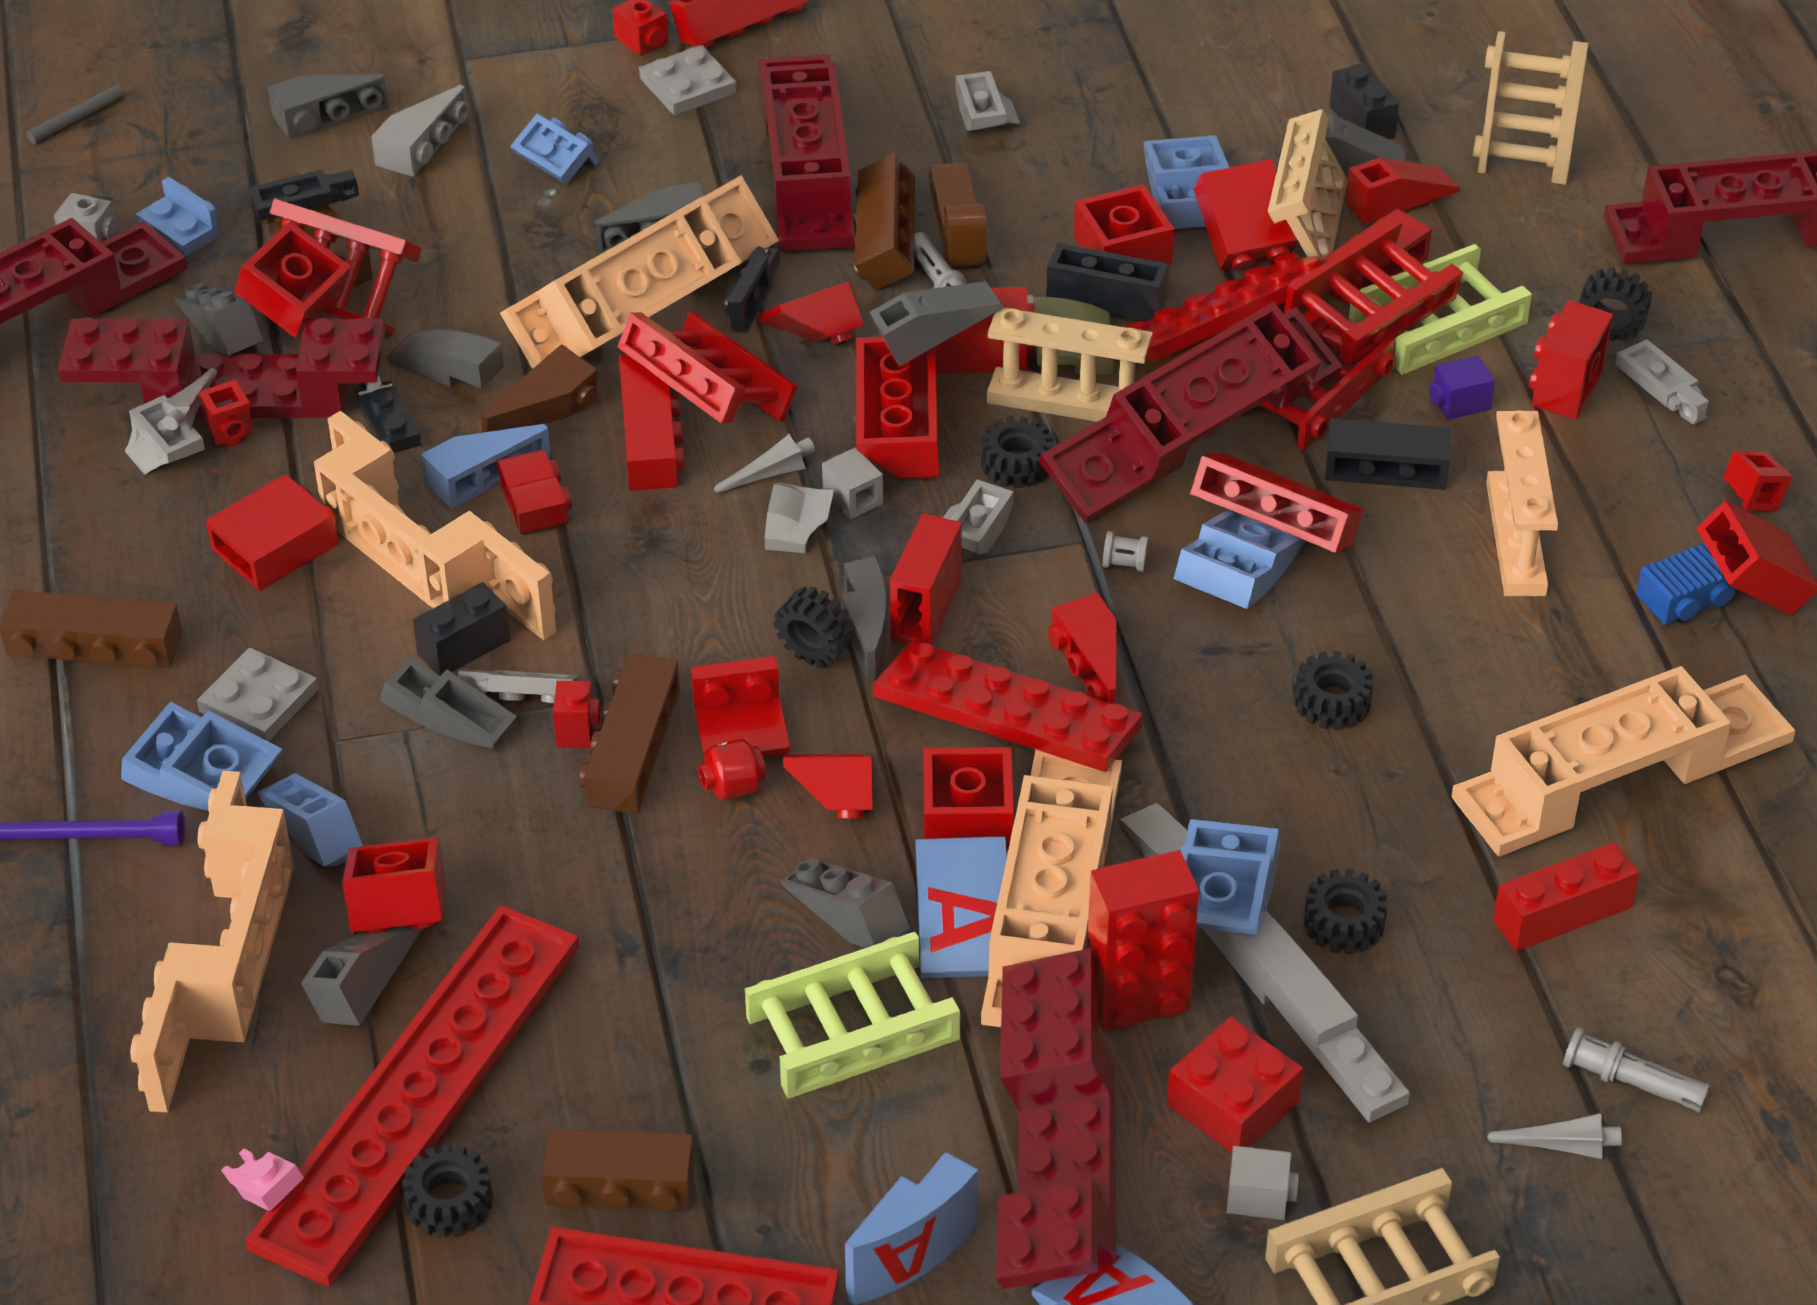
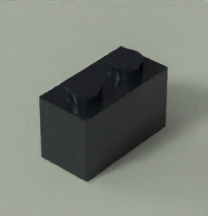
M1364 62L1333 71L1329 106L1336 115L1389 140L1395 138L1399 102Z
M484 582L412 619L417 654L439 676L446 670L453 672L511 640L507 605Z

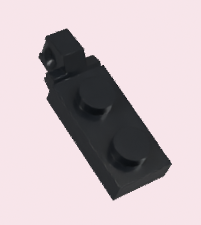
M322 169L249 187L259 221L279 218L270 214L274 199L313 210L333 202H343L359 196L358 183L353 169L335 174H324Z
M757 246L749 256L748 265L745 269L741 270L733 291L727 294L725 312L730 316L732 331L745 333L748 331L772 288L771 277L780 263L778 248L770 249Z
M379 374L377 383H360L361 389L356 390L358 405L373 436L379 441H385L393 453L420 446V433L395 385H392L390 380L381 383Z

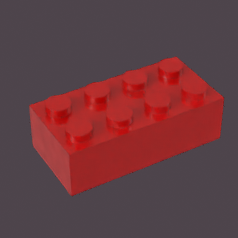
M1181 850L1090 871L1087 949L1091 948L1097 959V1020L1102 1031L1119 1027L1127 1028L1136 1023L1161 1017H1173L1179 1013L1190 1011L1199 889Z

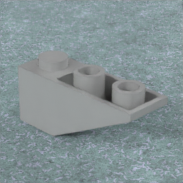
M459 85L389 116L371 136L375 165L414 177L423 165L430 161L431 156L439 147L448 141L455 129L467 119L469 104L466 102L465 86Z

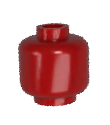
M737 739L708 748L705 751L704 764L698 766V776L705 791L711 790L717 799L726 801L756 792L759 789L760 781L766 777V769L759 748L757 746L751 747L744 739Z

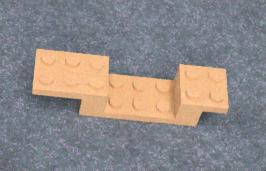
M740 175L556 279L539 291L505 309L500 314L532 369L561 344L581 357L623 333L630 312H642L647 317H650L749 259L750 254L757 246L767 248L778 242L779 239L744 178Z
M341 411L328 418L333 450L315 460L314 466L320 502L322 505H328L335 512L338 519V526H336L338 533L432 608L484 582L507 605V612L543 641L557 633L555 622L556 607L553 602L552 593L553 578L549 569L544 564L535 562L523 552L517 543L509 542L496 531L491 523L482 521L471 511L466 512L433 534H430L425 526L417 525L399 507L397 494L399 485L395 478L393 466L395 456L390 446L385 441L376 439L367 432L366 428L359 421L354 422Z
M1679 666L1497 735L1491 772L1454 785L1451 798L1496 855L1500 857L1574 828L1580 792L1662 760L1666 762L1683 784H1687L1792 743L1796 730L1746 674L1702 690L1686 670Z
M1039 750L1035 751L1031 775H1024L989 941V978L981 1012V1025L1001 1027L1002 966L1087 949L1090 871L1104 867L1121 777L1122 760H1115L1107 772H1103Z
M222 771L218 787L212 788L210 791L207 822L202 821L198 831V846L204 849L206 854L204 864L205 877L211 878L215 897L232 898L230 908L232 922L230 928L222 931L220 946L183 943L168 944L164 960L158 961L155 967V989L153 996L147 997L143 1005V1028L141 1034H135L132 1040L131 1060L138 1065V1087L141 1092H145L149 1111L168 1113L190 1039L245 1043L294 872V862L283 809L247 806L240 772Z

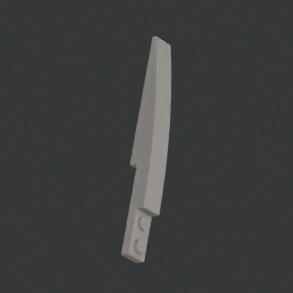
M1158 803L1120 819V826L1145 857L1180 850L1181 845L1185 844L1187 830ZM1267 911L1257 935L1203 929L1262 1004L1272 1002L1368 1123L1408 1105L1410 1092L1357 1029L1358 1015L1311 959Z

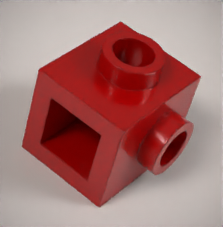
M628 0L612 8L614 37L639 56L668 43L667 15L661 8L655 6L650 1Z

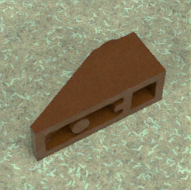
M559 345L481 414L482 433L547 424L571 416L581 406H588L597 394V369L564 345Z

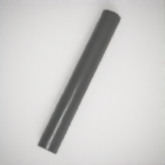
M115 85L26 132L27 137L32 144H36L124 97V92L119 85Z

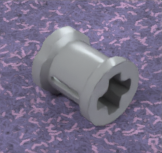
M1107 531L1102 567L1109 568L1113 564L1134 567L1137 572L1144 573L1149 536L1142 535L1140 539L1115 536L1114 531ZM1123 549L1135 551V554L1132 555L1117 553L1116 550Z

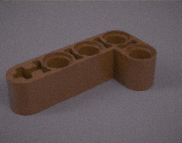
M967 162L929 165L930 192L945 261L951 269L985 266L987 235L985 207L983 202L976 203Z

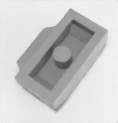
M991 71L956 76L958 105L967 131L1003 124H1020L1012 100L998 91Z
M165 395L129 411L132 433L125 452L144 475L164 464L205 450L203 438L192 426L190 430L180 425L176 430L165 428L163 419L167 415V410L163 401L168 399Z
M976 480L962 502L949 508L943 518L962 522V548L977 554L989 552L1005 528L1013 506L1014 491Z
M775 483L767 511L765 550L806 553L810 534L828 520L834 490Z

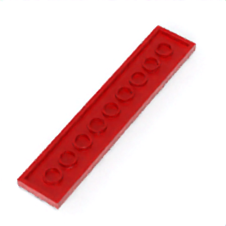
M500 905L299 1168L304 1179L271 1211L267 1210L245 1239L247 1250L330 1288L403 1189L404 1172L407 1166L414 1168L413 1159L418 1154L423 1159L426 1158V1150L434 1147L580 948L579 937Z

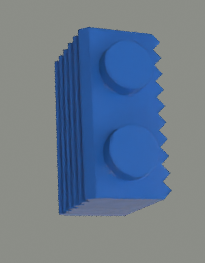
M1699 543L1696 548L1692 546L1690 550L1685 549L1682 553L1678 552L1675 556L1672 554L1669 558L1665 557L1662 561L1658 560L1655 564L1651 563L1648 567L1644 565L1640 571L1636 594L1638 599L1641 598L1643 604L1646 603L1647 608L1651 609L1652 614H1656L1657 619H1661L1662 625L1678 619L1682 621L1689 620L1698 611L1712 605L1716 607L1724 606L1734 597L1736 588L1728 584L1705 543L1703 545Z

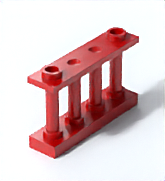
M274 199L270 214L283 219L282 227L291 221L303 231L305 227L315 230L313 236L316 237V241L327 249L330 248L331 243H336L337 237L348 241L346 247L349 248L345 262L351 266L344 291L323 312L341 319H378L397 264L401 265L403 258L417 263L422 249L407 240L281 200ZM370 248L381 251L379 257L382 258L362 316L347 311L345 308L364 253L368 254ZM385 324V333L392 335L394 328Z
M1398 219L1384 227H1377L1367 238L1306 276L1297 277L1286 290L1287 298L1283 313L1294 307L1300 310L1307 306L1342 335L1341 340L1343 342L1338 359L1348 367L1365 358L1388 336L1396 338L1456 299L1463 271L1453 263L1439 272L1428 270L1397 245L1402 222ZM1388 256L1420 282V284L1413 289H1405L1374 263ZM1360 272L1394 301L1386 306H1378L1352 285L1348 279ZM1334 289L1367 316V318L1359 323H1351L1324 301L1321 296Z
M1308 309L1302 315L1323 342L1340 351L1343 342L1341 340L1342 335L1331 330V326L1312 310ZM1391 336L1385 338L1373 351L1360 360L1361 362L1352 370L1342 367L1340 374L1332 378L1338 381V383L1329 391L1318 386L1304 394L1303 396L1316 402L1307 412L1290 403L1277 410L1269 399L1259 404V406L1299 425L1297 448L1304 451L1313 441L1319 440L1325 435L1329 427L1330 418L1338 419L1377 381L1391 373L1396 362V358L1393 356L1395 338Z
M630 312L618 344L619 349L721 424L733 422L740 403H755L778 421H785L798 388L792 381L695 312L688 313L682 331H666L642 312Z

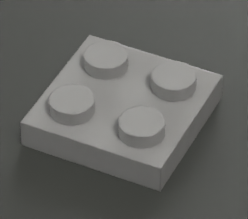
M702 45L639 67L640 79L674 116L737 93L736 81Z
M249 647L197 699L199 712L205 714L209 710L269 742L319 690L316 677Z

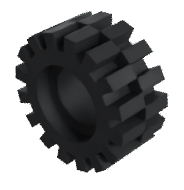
M1608 267L1606 275L1602 269L1597 270L1595 276L1590 275L1586 283H1584L1578 302L1613 314L1609 341H1614L1616 335H1619L1620 341L1627 340L1629 334L1632 337L1638 335L1639 329L1643 330L1652 303V293L1647 291L1649 285L1646 281L1639 284L1640 276L1634 273L1632 277L1627 276L1628 270L1622 268L1620 274L1615 272V267ZM1616 299L1627 305L1628 309H1611L1600 300Z
M1008 416L1007 423H1003L1001 419L994 421V427L989 425L986 428V433L982 435L981 466H983L985 475L990 474V480L993 482L1000 478L1001 485L1005 487L1008 486L1009 482H1014V488H1021V482H1026L1027 486L1030 487L1035 485V479L1039 482L1045 480V474L1048 475V473L1039 463V459L1042 453L1054 447L1053 435L1049 433V428L1046 425L1040 427V421L1036 419L1028 423V417L1021 416L1020 421H1014V416ZM1022 450L1026 451V453L1016 454L1010 453L1008 451Z
M804 586L796 590L775 613L774 628L780 629L776 633L779 640L785 639L787 641L783 646L788 651L793 648L796 651L794 655L800 660L803 656L806 657V663L811 666L815 662L818 667H824L826 664L829 666L853 641L855 631L852 628L855 625L853 620L846 619L850 614L847 609L840 610L838 607L840 604L838 599L834 598L831 601L828 599V592L822 590L818 594L817 587L810 586L807 590Z
M1325 651L1319 652L1318 660L1312 655L1307 658L1306 664L1301 663L1296 677L1294 703L1295 706H1298V713L1301 717L1307 714V722L1313 725L1316 720H1319V728L1327 729L1328 723L1334 724V730H1342V723H1346L1348 728L1355 726L1356 719L1362 722L1366 718V713L1369 714L1374 684L1371 669L1366 670V663L1362 660L1355 664L1354 655L1348 653L1346 659L1340 658V651H1333V657H1328ZM1338 687L1347 692L1331 694L1321 690V688Z
M1338 869L1330 871V879L1323 873L1317 877V883L1312 881L1306 895L1304 928L1308 927L1307 934L1310 939L1317 936L1316 944L1321 948L1326 943H1329L1330 952L1338 953L1339 947H1345V954H1353L1355 946L1359 948L1360 952L1368 950L1369 943L1375 946L1379 942V937L1383 936L1388 908L1387 894L1385 889L1380 890V883L1376 879L1368 883L1369 875L1361 872L1359 878L1353 877L1354 870L1346 869L1345 876H1340ZM1336 906H1349L1357 909L1362 914L1355 917H1343L1329 909Z
M444 1144L442 1145V1153L436 1154L434 1147L427 1149V1159L425 1160L418 1154L413 1159L414 1168L407 1166L404 1172L405 1179H403L408 1216H411L412 1223L416 1227L421 1224L422 1232L428 1235L436 1228L437 1237L446 1238L447 1230H453L454 1237L462 1236L463 1226H467L470 1232L478 1228L476 1218L484 1222L488 1217L487 1209H492L493 1205L491 1178L486 1161H481L480 1154L474 1150L468 1156L466 1146L458 1145L457 1151L452 1152L451 1145ZM459 1183L466 1186V1190L462 1194L451 1199H437L430 1196V1192L441 1184Z

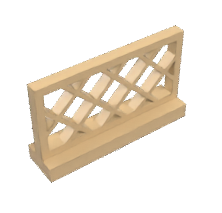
M1323 109L1289 119L1268 208V213L1274 223L1287 220L1307 257L1318 256L1320 260L1329 252H1333L1348 181L1325 139L1329 120Z

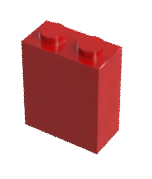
M1272 159L1201 173L1196 183L1194 193L1220 270L1233 268L1235 271L1244 270L1254 265V263L1266 260L1269 263H1275L1274 259L1276 257L1292 253L1298 242L1287 220L1274 223L1268 213L1276 178V170Z
M990 287L1003 308L1035 313V303H1028L1027 287ZM995 313L935 346L937 373L994 372L996 366L1003 367L1004 341L988 338V330ZM1019 343V370L1027 371V356L1035 355L1034 345Z
M286 474L205 520L211 550L258 591L263 590L339 544L336 529L338 519L332 508L328 505H322L312 497L306 486L303 484L298 485Z
M1726 500L1696 528L1730 586L1791 616L1817 593V580L1786 531Z
M922 513L890 578V640L910 644L912 640L930 645L933 644L961 584L962 522Z

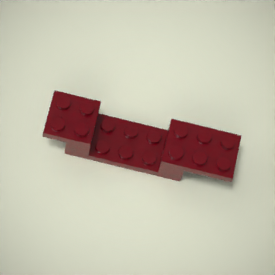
M830 55L758 59L766 135L770 138L773 163L774 201L780 252L855 247V233L851 212V174L835 63L830 62Z
M1817 151L1648 166L1642 202L1605 205L1603 217L1623 264L1694 258L1698 254L1704 222L1758 218L1772 215H1791L1806 247L1817 246Z
M70 218L0 253V324L63 293L92 318L188 269L186 257L145 221L100 242L75 219Z
M1272 302L1113 394L1105 418L1042 453L1039 463L1084 523H1087L1182 467L1191 444L1268 399L1279 410L1340 374L1343 366L1297 307L1283 314L1276 303Z
M366 318L305 319L299 354L227 355L195 354L188 319H71L58 367L60 382L140 383L145 404L163 395L167 398L174 396L195 382L210 368H215L217 375L209 388L236 379L250 402L251 409L249 411L251 418H329L339 411L344 413L349 383H377L386 331L384 319ZM232 399L215 404V406L218 408L231 404ZM201 404L195 418H203Z
M1091 948L1002 966L1000 1079L1019 1111L1018 1192L998 1196L996 1279L1002 1289L1096 1273L1099 1266L1116 1263L1115 1066L1097 1034V959Z

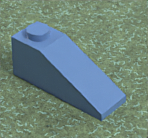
M544 424L453 437L421 454L425 484L453 509L500 484L497 460L544 449L548 458H551L548 428Z
M297 773L257 792L260 800L267 808L283 809L289 835L309 858L324 867L339 865L347 861L349 848L363 846L346 801Z

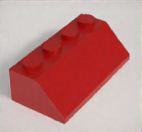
M882 337L856 338V448L858 452L898 478L939 477L936 348L933 347L899 366Z

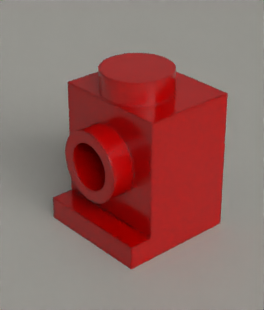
M236 379L198 392L205 428L216 446L221 444L229 447L236 446L243 441L245 436L254 434L249 411L251 409L250 402ZM232 399L231 404L218 408L215 406V404Z
M1734 450L1723 479L1735 490L1736 495L1744 500L1742 507L1745 510L1778 511L1793 476L1767 451Z
M557 680L553 705L556 747L591 748L594 732L601 731L600 699H593L591 681Z

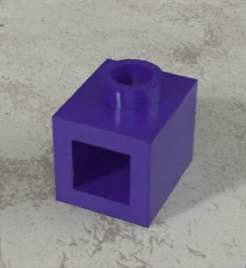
M1474 356L1435 365L1433 383L1429 386V393L1433 404L1440 407L1447 420L1491 410L1495 379L1481 358Z

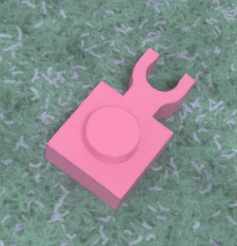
M246 1149L239 1153L245 1162L242 1166L232 1169L226 1165L222 1169L228 1181L236 1187L242 1198L268 1211H271L304 1179L295 1164L270 1152L257 1160L253 1153Z

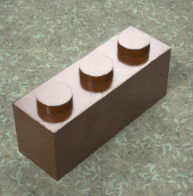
M548 1129L542 1170L545 1204L566 1208L600 1206L610 1209H623L626 1207L652 1208L658 1211H671L673 1209L689 1210L694 1171L692 1134Z

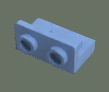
M538 113L510 146L516 155L566 185L585 161L594 166H597L601 161L593 151L595 144L588 137L579 132L575 136L558 119L552 117L549 121Z
M170 177L162 180L165 197L136 213L138 224L145 221L185 257L220 237L217 221L219 215L215 206L210 201H205L191 192L186 185H181Z

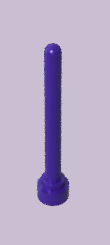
M181 810L162 811L161 815H154L152 820L0 822V840L152 837L154 842H161L163 846H182L185 838V818Z

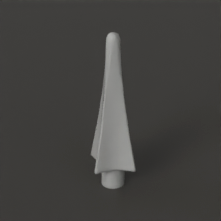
M210 368L191 385L163 401L167 410V415L163 419L165 428L176 430L180 425L188 430L191 429L201 404L198 392L209 388L217 375L215 368Z
M788 434L749 465L718 483L714 487V491L722 493L754 481L806 469L803 457L815 452L814 444L809 437L795 443L791 435Z
M1601 1113L1536 1127L1492 1131L1487 1136L1488 1140L1492 1143L1540 1147L1602 1159V1146H1621L1622 1144L1621 1127H1602Z

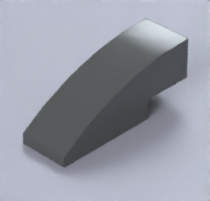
M424 330L411 333L387 355V362L448 387H452L458 380L482 389L504 367L501 342L480 335L453 330Z
M876 556L844 563L845 594L841 595V609H847L850 614L846 619L853 620L855 625L852 628L855 631V636L850 644L867 681L876 680L883 661L886 645V592L882 572Z
M408 656L385 681L379 699L380 702L399 714L428 729L456 740L491 749L517 718L516 715L449 670H446L439 676L411 656Z

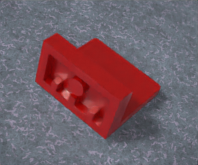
M776 656L690 667L693 706L703 757L708 748L737 739L746 740L751 747L757 746L763 757L790 752V743L779 697V674Z

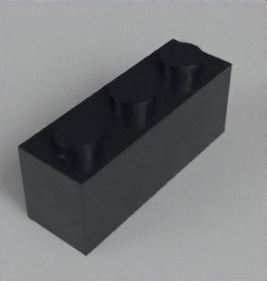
M1057 243L1047 265L1046 297L1075 300L1104 309L1112 315L1148 321L1155 318L1154 313L1163 309L1167 300L1169 264Z
M1330 418L1325 480L1446 490L1450 463L1451 428Z

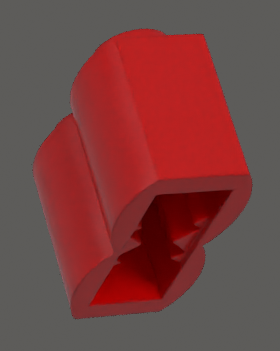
M541 449L497 460L499 483L520 534L568 523L567 510L572 509V500L568 487H560L561 475L556 459L549 460L545 450Z

